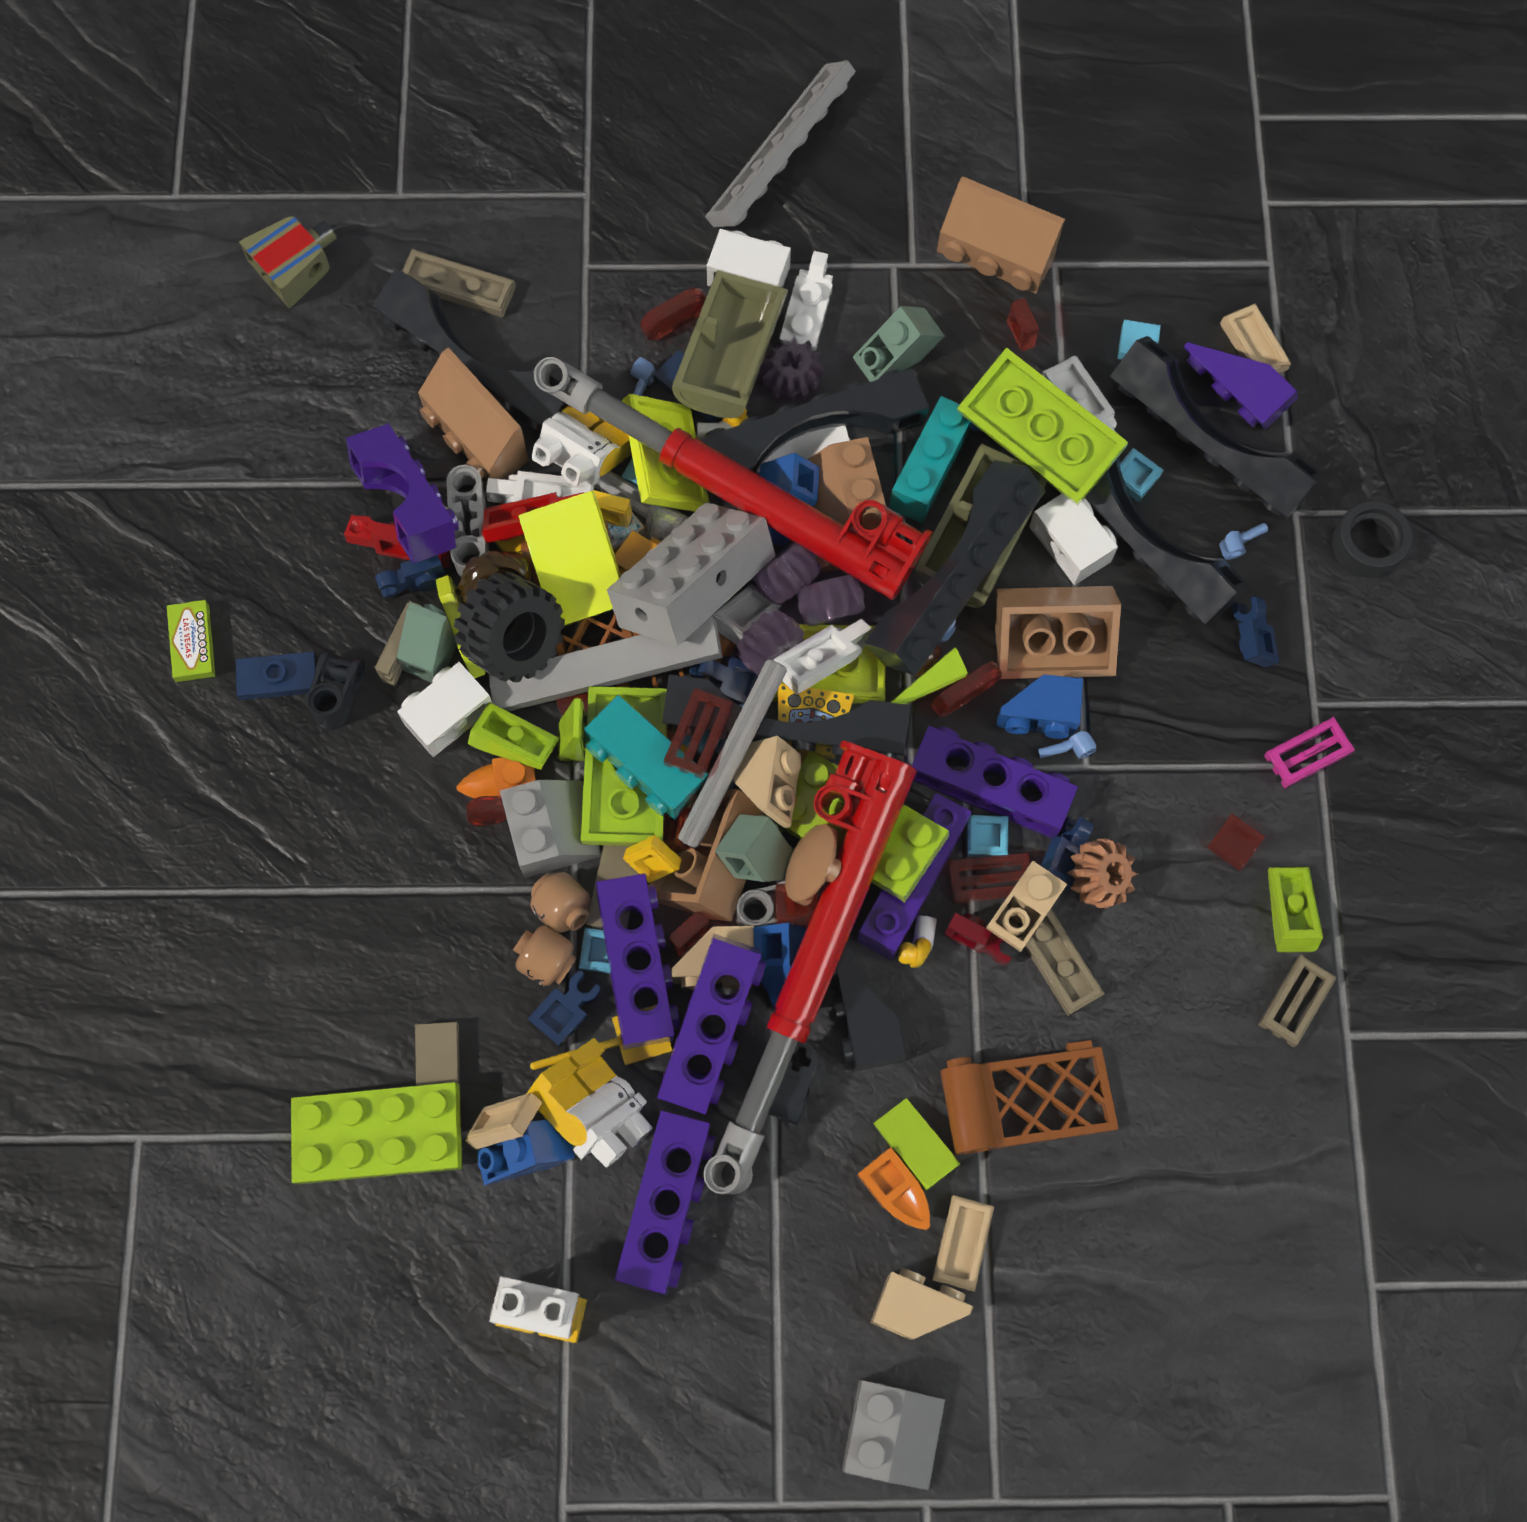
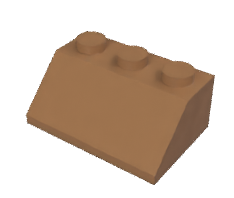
M962 176L940 231L937 252L953 262H962L974 267L986 276H995L1007 281L1019 290H1028L1037 294L1054 260L1065 219Z
M448 347L441 353L418 392L423 406L420 409V413L432 428H435L437 425L445 433L443 438L455 454L462 452L468 459L467 465L476 468L480 473L481 479L485 478L487 481L488 478L505 480L509 475H512L529 462L521 427Z
M868 437L830 444L807 459L820 468L818 501L814 506L820 512L845 525L854 508L865 500H874L886 506ZM871 508L863 515V525L867 530L877 528L882 521L881 512L877 508ZM812 553L817 574L839 570V568Z
M1113 586L996 589L995 635L999 679L1040 678L1043 674L1064 677L1116 676L1121 603Z
M739 789L727 790L698 847H691L679 840V834L698 796L673 820L665 844L682 861L679 870L651 882V884L655 885L659 904L704 919L732 921L746 879L734 878L715 850L740 814L753 816L767 815Z

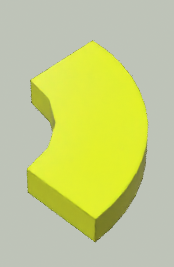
M446 575L436 579L440 601L455 635L459 630L454 627L456 618H460L461 613L457 610L462 601L456 593V587L452 578ZM460 651L468 671L474 679L485 675V670L469 661Z

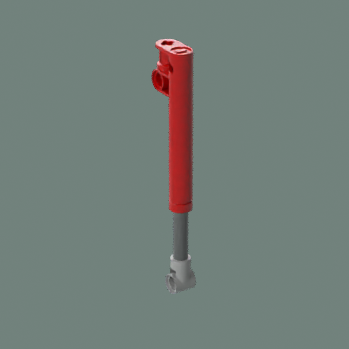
M546 357L540 360L535 367L534 380L541 390L548 392L583 414L591 412L658 452L661 463L671 469L675 468L681 475L743 512L765 517L768 527L891 600H894L902 589L932 537L933 531L927 529L922 533L904 522L902 515L874 500H865L859 503L854 508L846 524L842 525L698 438H692L691 434L681 428H676L672 432L603 391L601 383L572 367L570 364L554 357ZM561 368L563 373L562 380L558 385L552 387L549 382L550 374L554 369ZM877 508L881 512L882 521L877 528L867 530L863 525V515L867 510ZM899 534H902L905 537L912 540L913 544H910L907 541L901 539L899 537Z
M841 741L839 747L844 752L835 774L829 775L826 785L818 790L813 802L814 809L819 817L832 826L847 832L836 857L841 861V869L837 878L831 883L826 882L776 1002L775 1007L777 1008L775 1013L772 1012L766 1026L773 1031L736 1121L729 1122L716 1155L705 1166L703 1173L704 1181L708 1188L715 1193H742L752 1182V1166L765 1137L761 1134L765 1120L798 1041L806 1043L811 1030L809 1027L815 1021L917 773V769L904 762L847 741ZM843 797L845 804L842 811L836 815H830L829 807L832 801ZM728 1163L735 1169V1179L729 1186L723 1182L721 1175L722 1169Z

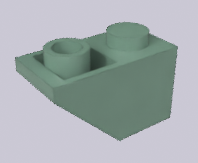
M900 306L858 350L853 358L871 382L879 379L888 371L899 370L901 372L920 362L943 339L944 334L925 308Z
M410 602L406 611L397 660L404 672L433 683L435 675L448 667L457 648V643L446 613L431 604H424L421 607Z
M740 814L715 852L734 878L769 882L785 880L786 870L794 848L787 843L779 831L778 824L770 817Z

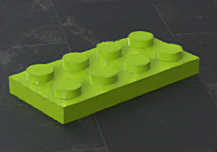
M1007 347L957 408L960 414L1077 506L1128 446V442Z
M589 686L587 725L619 695L667 738V724L662 723L667 689ZM585 748L581 844L632 846L653 835H656L663 841L664 815H659L645 801L647 795L640 788L635 786L631 789L626 786L615 774L618 769L607 759L604 762H600Z
M810 752L799 771L795 796L796 803L793 809L791 827L784 828L780 824L778 826L799 840L816 825L826 824L838 830L836 858L847 832L832 826L819 817L814 809L813 802L818 790L826 785L829 775L835 774L838 766L816 753ZM843 797L832 801L829 807L830 815H836L842 811L845 804ZM903 804L871 883L901 901L906 902L948 839L949 830Z
M453 1082L291 1098L292 1183L307 1184L462 1169L459 1084Z

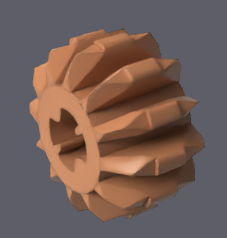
M1097 839V841L1086 842L1080 845V853L1071 856L1075 869L1067 873L1075 878V882L1070 889L1080 893L1081 902L1092 904L1097 908H1109V906L1126 902V893L1135 891L1131 883V878L1138 875L1137 872L1131 869L1135 857L1126 854V845L1114 843V841L1109 839Z

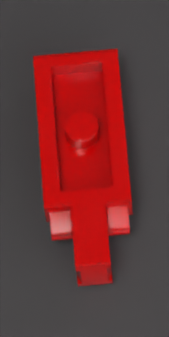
M557 492L484 508L482 535L485 543L497 540L508 541L515 536L524 535L518 515L585 492L565 497H558Z
M350 516L344 533L347 543L375 548L376 554L410 560L397 539L395 522L385 524L371 520L370 516ZM450 550L439 554L443 568L451 567L452 558Z

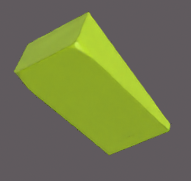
M953 648L890 703L906 705L967 677L966 674L968 672L958 650Z
M575 698L559 721L557 733L559 741L556 753L559 761H585L586 736L584 729L587 726V716L581 699Z
M489 702L471 729L468 744L481 751L512 761H518L521 764L541 770L558 743L559 737Z
M1270 867L1268 869V879L1277 952L1316 951L1323 939L1309 867Z
M907 1098L873 1123L889 1146L916 1178L924 1192L960 1165L951 1151Z

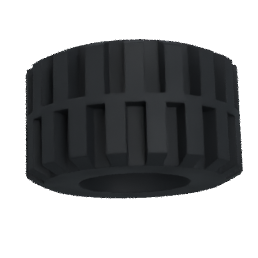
M506 572L505 575L500 573L491 574L490 581L483 578L477 582L478 588L476 590L470 589L466 593L468 599L465 604L460 603L457 610L461 613L460 618H456L454 627L459 630L454 636L456 643L461 645L459 649L461 653L472 663L505 682L508 679L512 682H521L523 676L530 679L535 676L537 669L543 671L548 666V659L550 657L554 659L558 652L555 648L557 644L562 643L564 636L560 633V630L565 627V619L560 617L563 610L561 605L556 603L557 599L536 584L510 572ZM516 617L512 629L504 637L507 626Z

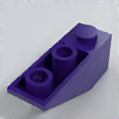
M1189 342L1183 346L1189 355L1185 360L1187 364L1200 376L1206 371L1215 380L1211 387L1226 402L1232 397L1241 406L1237 412L1252 427L1259 423L1266 430L1299 398L1297 390L1269 364Z

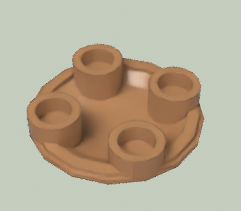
M826 824L816 825L806 832L795 847L790 857L785 877L787 896L794 902L807 906L825 881L831 883L837 878L841 869V861L835 858L838 830Z

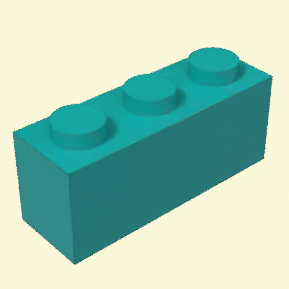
M942 396L938 400L892 489L889 506L891 510L924 524L971 432L973 423L958 412L957 408L960 404Z
M619 695L584 729L586 741L588 742L586 744L588 751L600 762H604L606 759L618 769L615 772L618 778L631 789L635 786L640 788L647 795L645 798L647 804L661 816L667 813L675 820L700 794L708 778V774Z

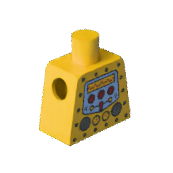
M781 683L778 688V721L810 723L832 719L850 712L854 694L808 688L796 695L786 684ZM784 740L787 744H789L792 747V741ZM816 745V752L814 753L827 759L835 758V754H831V746ZM796 750L801 754V765L811 751Z

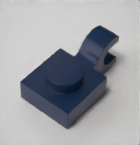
M1252 596V608L1249 613H1247L1246 605L1238 602L1233 604V615L1238 621L1242 622L1239 623L1241 635L1239 647L1246 661L1263 667H1269L1279 663L1273 626L1268 625L1266 622L1267 606L1264 599Z
M733 656L724 657L722 664L715 660L691 665L689 673L698 678L716 682L715 684L728 698L740 705L745 704L762 669Z
M1066 817L1060 830L1061 836L1052 837L1041 864L1044 869L1067 883L1065 887L1067 891H1073L1070 888L1075 882V878L1067 873L1075 869L1071 856L1080 853V845L1086 843L1093 831L1094 824L1083 817H1079L1077 822L1070 817Z

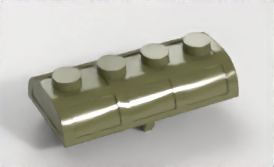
M717 270L672 385L673 393L679 402L693 410L722 418H737L744 413L788 289Z
M980 445L914 570L915 576L922 584L925 585L941 569L960 542L971 515L973 489L993 461L998 460L1026 466L1024 463L986 445ZM1029 468L1041 486L1045 488L1047 481ZM1032 511L965 606L978 608L986 603Z

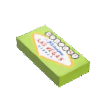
M200 600L167 605L172 678L176 682L215 677L208 602Z

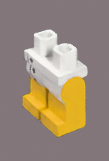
M567 406L562 412H557L552 418H548L543 422L540 438L534 445L532 459L543 467L549 466L552 462L562 467L561 474L564 480L573 486L586 482L593 487L599 481L600 476L606 475L630 456L632 452L628 434L591 412L583 414L575 408Z
M593 1038L570 1053L568 1057H564L542 1072L526 1094L533 1093L542 1101L538 1111L566 1141L575 1145L573 1151L580 1159L592 1153L607 1168L627 1150V1147L615 1134L619 1132L629 1145L634 1148L648 1136L653 1127L640 1113V1110L647 1101L640 1093L635 1095L630 1084L613 1072L601 1057L605 1049Z
M500 1277L489 1322L496 1323L495 1326L532 1334L538 1332V1335L577 1343L587 1300L579 1297L578 1293Z

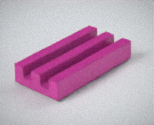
M1333 717L1267 751L1264 757L1267 762L1271 761L1274 766L1272 770L1276 776L1280 775L1282 778L1281 784L1286 789L1351 755L1355 749ZM1329 730L1334 734V736L1284 762L1280 757ZM1338 743L1342 747L1293 774L1288 770Z

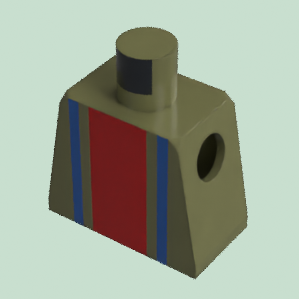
M289 216L242 239L239 243L251 266L285 305L291 308L329 271L330 266L323 248L337 238L324 220L307 231L295 217Z

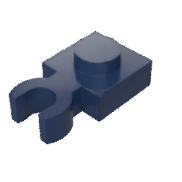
M439 555L414 564L411 560L400 563L401 569L380 572L375 575L383 598L387 599L400 594L406 589H410L411 593L430 591L437 587L436 579L444 577L446 574Z
M582 971L576 972L571 977L569 991L565 995L555 988L528 1018L535 1027L560 1048L588 1017L580 1007L583 1004L594 1002L601 994V988L597 984L588 993H581L578 990L580 982L586 977Z

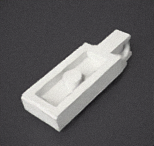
M814 251L809 271L800 269L799 276L795 280L779 339V346L816 353L832 293L833 276L825 274L828 266V254Z
M1073 356L1043 371L1042 375L1115 431L1114 428L1117 425L1114 419L1115 411L1077 356Z
M518 471V475H509V480L488 478L486 495L488 502L506 504L557 492L558 497L582 492L586 493L594 490L595 485L592 487L586 482H582L577 486H573L565 481L563 476Z
M860 619L843 630L840 627L835 628L833 625H830L774 658V661L787 668L782 681L798 695L854 661L862 653V648L866 646L864 642L869 637L872 628Z

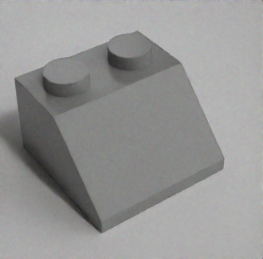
M536 780L500 790L516 856L524 878L601 857L602 853L599 845L581 844L582 781Z
M859 1380L842 1470L845 1473L888 1483L929 1490L945 1399Z

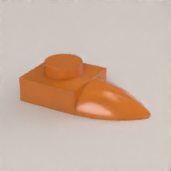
M503 757L492 759V764L482 766L468 774L456 788L457 791L474 799L502 801L500 790L536 781L535 769L518 761H512Z
M891 1147L857 1174L882 1208H885L895 1218L914 1228L923 1230L930 1228V1212L925 1193L916 1178Z

